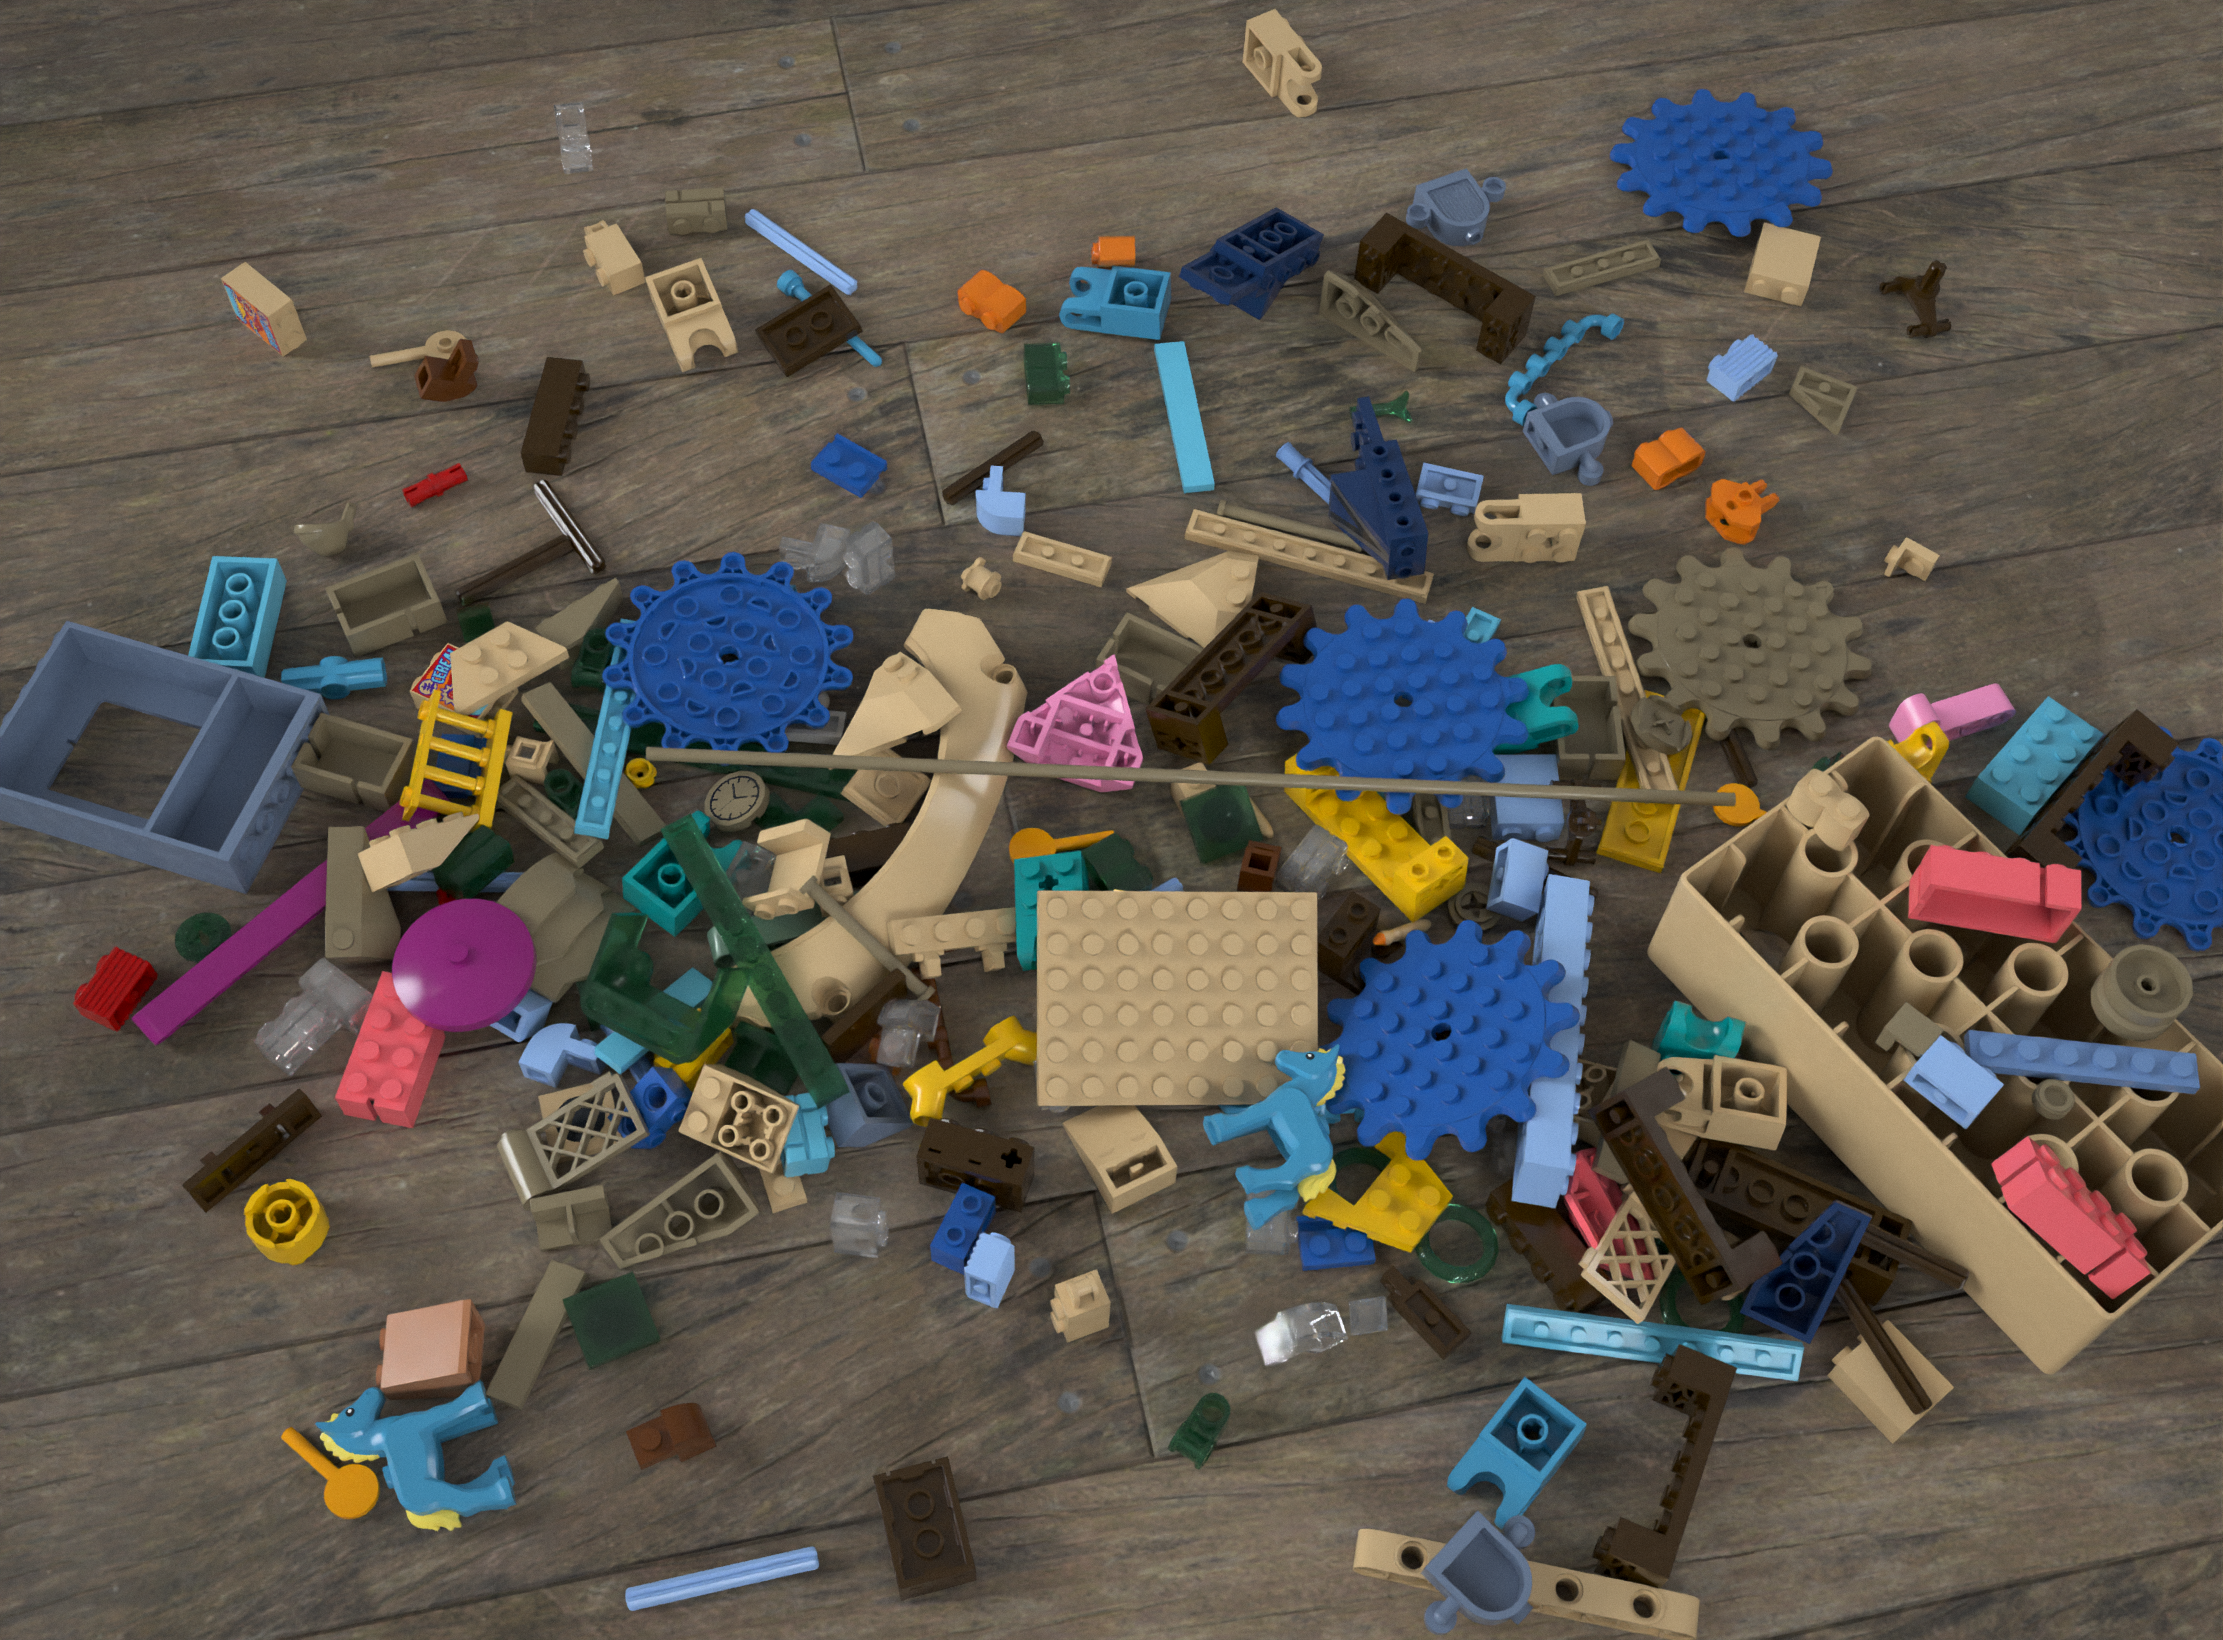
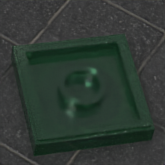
M1217 785L1179 801L1200 863L1206 864L1248 846L1249 840L1256 842L1264 840L1246 786Z
M633 1271L562 1299L589 1370L660 1342V1336Z

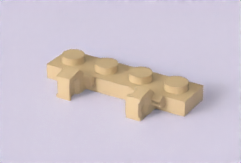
M1015 907L892 920L886 923L891 953L895 957L911 955L913 962H919L921 980L937 978L942 975L939 956L944 955V951L975 948L976 952L981 951L984 972L1005 968L1003 952L1007 951V944L1016 943Z

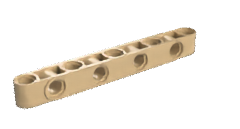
M1360 1529L1358 1531L1353 1571L1372 1578L1439 1592L1421 1572L1446 1543L1375 1529ZM1404 1554L1415 1555L1419 1559L1420 1567L1417 1569L1406 1567L1402 1562L1401 1556ZM1527 1561L1532 1574V1590L1527 1602L1533 1607L1532 1612L1668 1640H1696L1700 1600L1694 1596ZM1563 1585L1568 1587L1573 1594V1600H1561L1556 1593V1586ZM1640 1601L1644 1603L1650 1611V1617L1643 1618L1639 1616L1634 1610L1633 1602Z

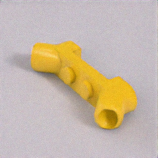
M1015 1015L1010 1016L989 1030L983 1039L986 1047L946 1071H943L935 1060L912 1074L903 1083L904 1088L913 1099L909 1116L911 1120L923 1127H927L930 1117L940 1120L947 1093L955 1090L956 1093L962 1092L974 1083L973 1078L982 1073L986 1077L1002 1066L1001 1061L1004 1059L1031 1066L1036 1065L1037 1032L1025 1030Z

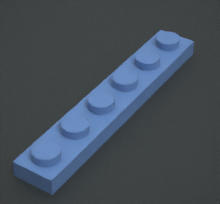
M1968 1030L1964 1035L1965 1054L1980 1066H1984L1997 1074L2195 1094L2200 1089L2195 1053Z

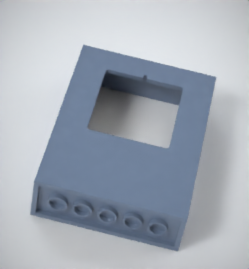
M66 621L60 632L55 634L52 645L44 658L38 661L36 671L29 682L22 687L19 698L11 711L7 712L0 727V820L247 894L304 788L300 787L291 766L304 742L311 744L308 735L320 713L330 714L321 694ZM103 702L200 729L150 819L49 790L74 749L70 742L77 744L99 705Z

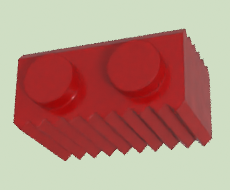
M115 946L109 955H104L100 958L96 965V973L90 981L78 988L73 1005L82 1016L118 1032L121 1026L124 1025L125 1020H128L129 1015L133 1013V1009L137 1008L141 998L145 996L150 986L157 980L158 974L147 960H143Z

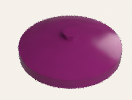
M484 899L455 900L431 909L417 919L405 932L393 958V984L405 1008L423 1024L442 1031H472L499 1021L514 1010L523 1000L535 976L537 965L536 949L526 925L507 907Z

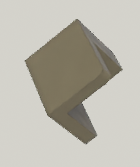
M1905 1002L1884 1027L1875 1043L1888 1051L1897 1041L1917 1057H1922L1940 1037L1944 1029Z

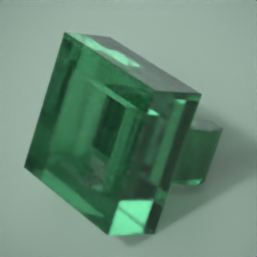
M489 602L456 609L465 643L471 642L496 628Z

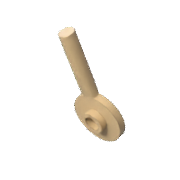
M445 330L430 336L425 346L370 355L369 357L372 368L424 359L425 356L449 359L458 341L466 338L456 331Z

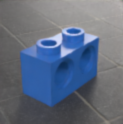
M652 1067L630 1091L650 1132L649 1136L634 1144L631 1148L652 1149L657 1147L665 1140V1133L673 1124L684 1118L693 1093L673 1068ZM665 1093L667 1094L666 1103L664 1102ZM613 1114L607 1117L610 1122L612 1121ZM622 1117L617 1131L625 1138L636 1131L637 1128L632 1119Z
M965 1183L961 1184L930 1245L933 1262L964 1275V1267L967 1266V1261L970 1260L973 1247H976L979 1234L986 1233L996 1213L994 1196Z

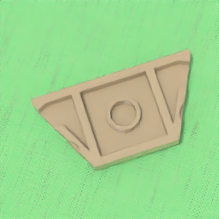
M508 621L450 653L454 711L466 716L472 714L568 659L567 649Z

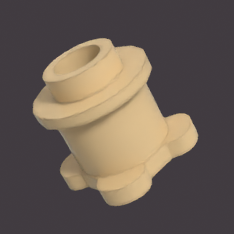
M979 557L974 564L963 571L961 575L963 579L961 588L966 592L972 588L978 593L980 599L985 600L993 598L1000 591L1002 586L1000 582L1001 575L996 571L991 572L984 567L986 560Z

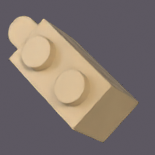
M602 220L592 226L584 227L586 234L584 238L587 249L583 250L585 259L590 267H596V275L602 286L607 285L613 296L646 283L642 262L617 223L608 227L606 222Z
M1097 1269L1055 1285L1054 1299L1050 1300L1053 1309L1050 1312V1316L1056 1332H1063L1067 1343L1109 1327L1111 1302Z

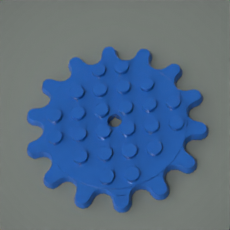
M1706 89L1697 90L1692 97V104L1684 106L1677 105L1666 98H1658L1651 107V112L1656 117L1655 119L1628 118L1622 126V132L1632 137L1635 142L1616 144L1609 155L1612 161L1632 167V170L1622 173L1619 177L1617 187L1625 192L1643 191L1649 194L1650 197L1643 205V212L1646 215L1658 217L1666 212H1678L1684 217L1683 228L1690 233L1703 231L1710 222H1721L1728 227L1732 235L1737 237L1747 236L1751 231L1750 223L1755 219H1766L1777 227H1788L1793 221L1788 205L1798 203L1809 207L1818 206L1822 201L1821 191L1808 183V181L1812 179H1827L1832 176L1833 169L1830 161L1815 158L1809 154L1812 151L1821 149L1823 146V138L1819 132H1799L1791 128L1796 122V115L1792 108L1783 107L1774 112H1766V110L1756 107V98L1749 92L1740 94L1738 99L1733 102H1719Z
M737 552L725 554L722 557L719 570L713 574L700 573L694 564L689 561H678L671 570L675 580L671 589L659 592L644 585L635 587L631 591L630 598L632 603L641 610L640 618L628 624L616 622L609 625L606 629L605 635L607 640L612 645L625 649L627 656L623 662L604 669L602 673L603 681L613 689L626 688L635 691V700L624 708L622 712V718L628 726L639 728L651 722L665 725L666 733L661 741L662 748L685 749L691 743L699 741L709 743L712 750L738 751V748L744 743L757 742L763 745L767 752L784 753L789 745L785 734L786 728L797 723L808 725L813 729L824 728L830 720V713L819 702V695L828 690H846L853 681L852 672L848 668L834 664L830 657L833 652L844 649L851 644L853 640L852 629L846 625H827L821 620V613L832 602L831 592L822 587L815 588L807 593L795 592L790 587L794 570L787 562H777L765 574L754 575L747 571L745 558ZM729 653L735 654L738 657V660L726 662L725 664L721 660L723 655Z
M1408 598L1399 601L1395 606L1394 615L1388 619H1376L1363 606L1358 604L1352 605L1345 612L1344 616L1347 625L1346 632L1330 634L1320 628H1311L1305 634L1303 643L1314 655V661L1306 665L1287 664L1279 672L1280 683L1297 691L1300 695V701L1283 707L1276 715V723L1283 730H1299L1308 736L1309 744L1303 747L1296 755L1297 766L1305 771H1312L1322 766H1331L1338 771L1339 776L1461 781L1464 777L1475 775L1489 783H1497L1504 778L1505 768L1502 762L1493 754L1494 748L1505 743L1520 745L1528 739L1529 732L1526 725L1519 720L1511 718L1505 711L1508 705L1524 701L1527 698L1529 688L1526 682L1521 678H1507L1497 674L1495 666L1503 661L1507 655L1505 644L1500 639H1491L1483 643H1473L1467 640L1463 635L1468 623L1461 611H1451L1443 620L1433 623L1422 620L1419 617L1416 603ZM1399 696H1402V698L1409 700L1412 704L1408 707H1400L1394 701L1399 699ZM1335 790L1337 797L1343 801H1353L1362 792ZM1383 792L1386 797L1388 810L1397 815L1405 814L1410 810L1412 798L1417 794ZM1434 794L1441 805L1447 808L1458 807L1463 802L1464 795Z
M2158 726L2173 738L2171 732L2168 729ZM2213 738L2203 739L2198 748L2191 752L2176 747L2171 753L2175 759L2163 772H2158L2148 783L2140 781L2132 788L2109 769H2106L2103 773L2105 776L2103 780L2092 791L2088 790L2083 796L2085 801L2072 814L2069 813L2063 819L2076 833L2074 840L2064 842L2082 857V860L2076 866L2088 869L2095 878V883L2087 890V902L2094 908H2103L2111 903H2120L2126 906L2134 916L2132 924L2133 933L2140 939L2154 937L2162 925L2175 927L2184 937L2186 946L2194 952L2208 949L2212 944V929L2214 927L2223 928V746ZM2170 833L2181 835L2185 843H2178L2176 841L2172 843Z
M1472 920L1462 921L1458 925L1453 938L1439 945L1432 944L1431 939L1425 932L1412 930L1406 936V952L1401 959L1392 964H1384L1370 957L1364 959L1359 966L1360 977L1366 983L1362 993L1352 999H1333L1327 1006L1329 1020L1342 1026L1343 1032L1337 1040L1322 1045L1319 1048L1328 1051L1339 1044L1338 1056L1343 1058L1346 1071L1343 1074L1345 1079L1342 1082V1088L1335 1091L1336 1095L1334 1098L1326 1100V1109L1334 1115L1342 1114L1353 1108L1364 1111L1363 1120L1357 1128V1138L1360 1144L1365 1147L1377 1145L1387 1134L1394 1131L1405 1134V1152L1410 1159L1415 1161L1427 1158L1432 1151L1436 1139L1445 1134L1457 1136L1464 1150L1468 1152L1479 1151L1487 1142L1486 1125L1496 1115L1504 1114L1511 1117L1514 1121L1521 1123L1531 1120L1536 1114L1537 1108L1534 1101L1528 1095L1530 1084L1540 1077L1560 1078L1568 1072L1570 1067L1568 1058L1564 1054L1552 1050L1550 1047V1041L1557 1032L1574 1027L1580 1019L1579 1010L1569 1003H1552L1548 999L1550 990L1565 977L1566 971L1564 966L1553 959L1533 966L1525 965L1523 959L1531 946V941L1528 935L1519 930L1509 932L1501 941L1493 945L1482 944L1483 930L1478 923ZM1451 1030V1034L1447 1039L1436 1041V1032L1441 1033L1442 1031Z

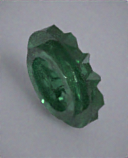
M205 912L193 915L186 919L178 928L175 935L176 949L187 962L194 961L199 963L232 936L231 927L225 918L215 913ZM200 930L210 937V943L207 947L203 946L200 942Z

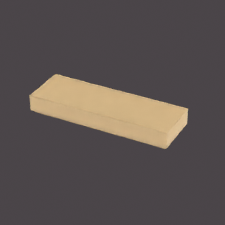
M1023 531L1014 551L1013 561L1102 588L1112 564V557Z

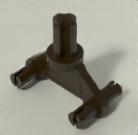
M1938 260L1930 264L1925 275L1915 277L1903 275L1895 277L1894 281L1880 283L1879 289L1883 295L1893 292L1899 295L1904 294L1921 320V324L1907 327L1906 332L1909 338L1918 336L1930 338L1936 336L1938 332L1950 331L1951 321L1949 322V319L1937 321L1935 298L1940 292L1939 282L1947 269L1946 264L1940 263Z
M1573 778L1570 780V782L1551 780L1549 784L1559 786L1601 787V784L1582 783L1581 779ZM1570 800V811L1566 818V827L1568 829L1567 845L1565 848L1546 846L1545 850H1548V853H1554V855H1548L1547 860L1562 861L1565 866H1574L1575 863L1595 864L1596 859L1586 858V856L1594 857L1596 856V851L1580 850L1584 837L1591 835L1597 826H1601V819L1597 818L1596 812L1586 807L1585 800Z

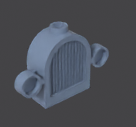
M1466 168L1416 185L1413 204L1407 209L1406 222L1417 229L1427 226L1433 236L1445 244L1451 246L1475 245L1483 238L1490 210L1489 203L1498 202L1503 199L1506 184L1498 177H1489L1483 182L1481 188Z
M1538 394L1533 403L1537 406V409L1527 413L1523 433L1552 476L1579 466L1577 478L1582 484L1587 486L1598 484L1604 469L1602 464L1595 459L1603 451L1609 429L1613 426V418L1610 412L1588 398L1570 397L1558 401L1552 394Z
M1477 1511L1423 1569L1421 1574L1446 1598L1445 1601H1435L1430 1604L1424 1613V1624L1431 1633L1435 1635L1449 1633L1456 1625L1457 1611L1469 1620L1482 1625H1497L1509 1619L1518 1625L1533 1609L1527 1602L1532 1590V1574L1527 1560L1519 1551L1528 1547L1535 1537L1534 1525L1527 1517L1521 1515L1511 1517L1504 1524L1502 1533H1500Z

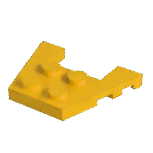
M1394 1131L1387 1134L1377 1145L1373 1146L1392 1160L1355 1205H1352L1327 1188L1325 1193L1319 1191L1316 1199L1311 1198L1304 1206L1302 1213L1313 1219L1318 1216L1332 1221L1333 1226L1344 1230L1349 1227L1367 1234V1238L1411 1253L1450 1204L1453 1195L1424 1159L1415 1161L1407 1156L1405 1152L1406 1136L1401 1132Z

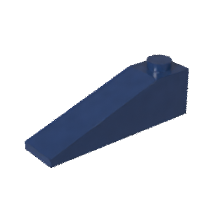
M1835 1200L1779 1255L1783 1264L1753 1282L1740 1309V1313L1810 1344L1872 1215Z

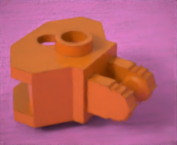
M1720 479L1712 483L1711 496L1705 502V518L1725 540L1745 545L1754 540L1761 523V514L1776 506L1780 500L1776 493L1763 498L1759 496L1767 488V484L1763 479L1750 485L1747 482L1740 484ZM1726 519L1728 525H1723L1720 520Z

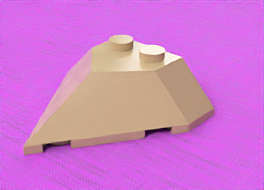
M1227 551L1127 588L1126 592L1134 599L1138 597L1150 606L1149 610L1186 639L1190 637L1205 648L1252 600L1259 555Z
M902 652L888 657L883 662V665L874 671L869 687L833 755L870 756L905 743L908 735L922 730L925 735L937 731L959 714L962 709L929 670Z

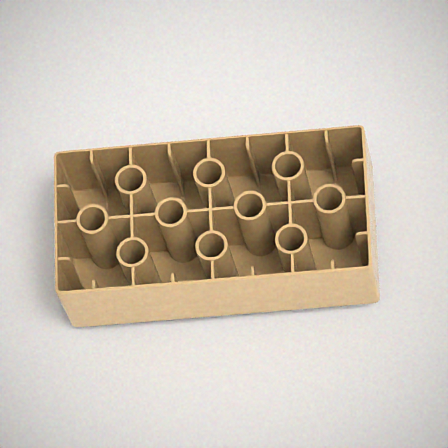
M1878 736L1872 737L1824 771V773L1834 779L1841 792L1848 793L1857 798L1870 814L1857 838L1842 851L1828 846L1819 838L1813 827L1801 823L1790 813L1786 806L1790 798L1789 796L1681 875L1647 950L1648 957L1708 1021H1722L1727 1016L1746 1021L1741 1046L1738 1051L1746 1061L1787 1067V1104L1890 1212L1913 1221L1910 1234L1927 1251L1962 1266L1969 1271L1967 1282L1962 1287L1966 1293L2043 1373L2054 1374L2223 1230V1064L2177 1019L2157 1038L2141 1042L2124 1039L2110 1032L2097 1019L2091 1006V989L2098 976L2108 967L2113 958L2074 921L2071 922L2056 943L1909 919V880L1917 867L1921 865V861L1931 845H1948L1957 850L1969 852L1983 851L1993 856L2008 857L1888 742ZM1907 1002L1944 1029L1941 1036L1948 1041L1958 1044L1964 1052V1035L1968 1030L2195 1053L2200 1089L2195 1094L2060 1080L2071 1088L2075 1098L2074 1106L2063 1118L2048 1119L2040 1115L2032 1103L2034 1090L2041 1082L2047 1079L1994 1073L1996 1078L2004 1084L2003 1087L1970 1126L1964 1129L1904 1081L1909 1071L1921 1057H1917L1897 1041L1888 1051L1876 1044L1875 1041L1888 1022ZM2027 1136L2040 1147L2043 1144L2049 1146L2059 1158L2061 1166L2065 1169L2072 1167L2082 1177L2086 1184L2085 1187L2089 1191H2099L2111 1205V1210L2116 1215L2122 1212L2136 1227L2137 1232L2133 1235L2147 1251L2144 1259L2151 1273L2112 1300L2089 1280L2088 1274L2094 1271L2096 1267L2085 1275L2081 1273L2008 1208L2001 1190L2002 1186L1998 1183L1991 1163Z

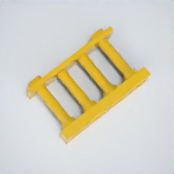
M434 690L428 701L423 700L418 711L417 719L422 720L409 787H404L400 799V806L405 807L402 820L409 821L418 807L445 815L462 812L464 817L478 814L479 820L470 829L469 838L482 841L492 827L513 712L499 709L493 720L483 721L438 708L441 691ZM435 721L483 734V738L487 739L486 748L482 747L480 750L432 736ZM429 749L477 762V766L482 767L481 775L473 778L426 765ZM426 778L472 791V795L476 796L475 805L472 804L471 807L423 795L421 794L423 779Z

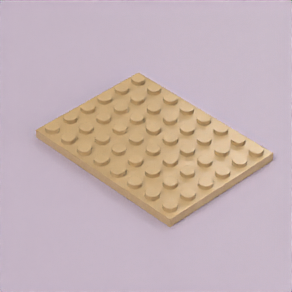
M1037 891V1106L1256 1104L1259 1101H1264L1279 1086L1293 1080L1290 1076L1277 1069L1275 1058L1280 1051H1318L1317 892Z

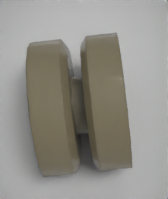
M2145 944L2130 946L2118 953L2096 979L2091 989V1006L2097 1019L2110 1032L2124 1039L2140 1042L2155 1039L2165 1032L2188 1007L2193 996L2192 979L2186 967L2173 954L2162 948Z

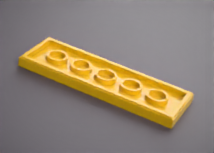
M1644 690L1646 698L1650 695L1664 697V695ZM1694 708L1685 710L1681 715L1684 722L1688 720L1691 725L1692 738L1689 744L1679 753L1667 755L1679 791H1685L1706 716L1701 710ZM1626 750V760L1615 788L1640 789L1628 750ZM1611 801L1596 854L1661 874L1681 804H1645Z

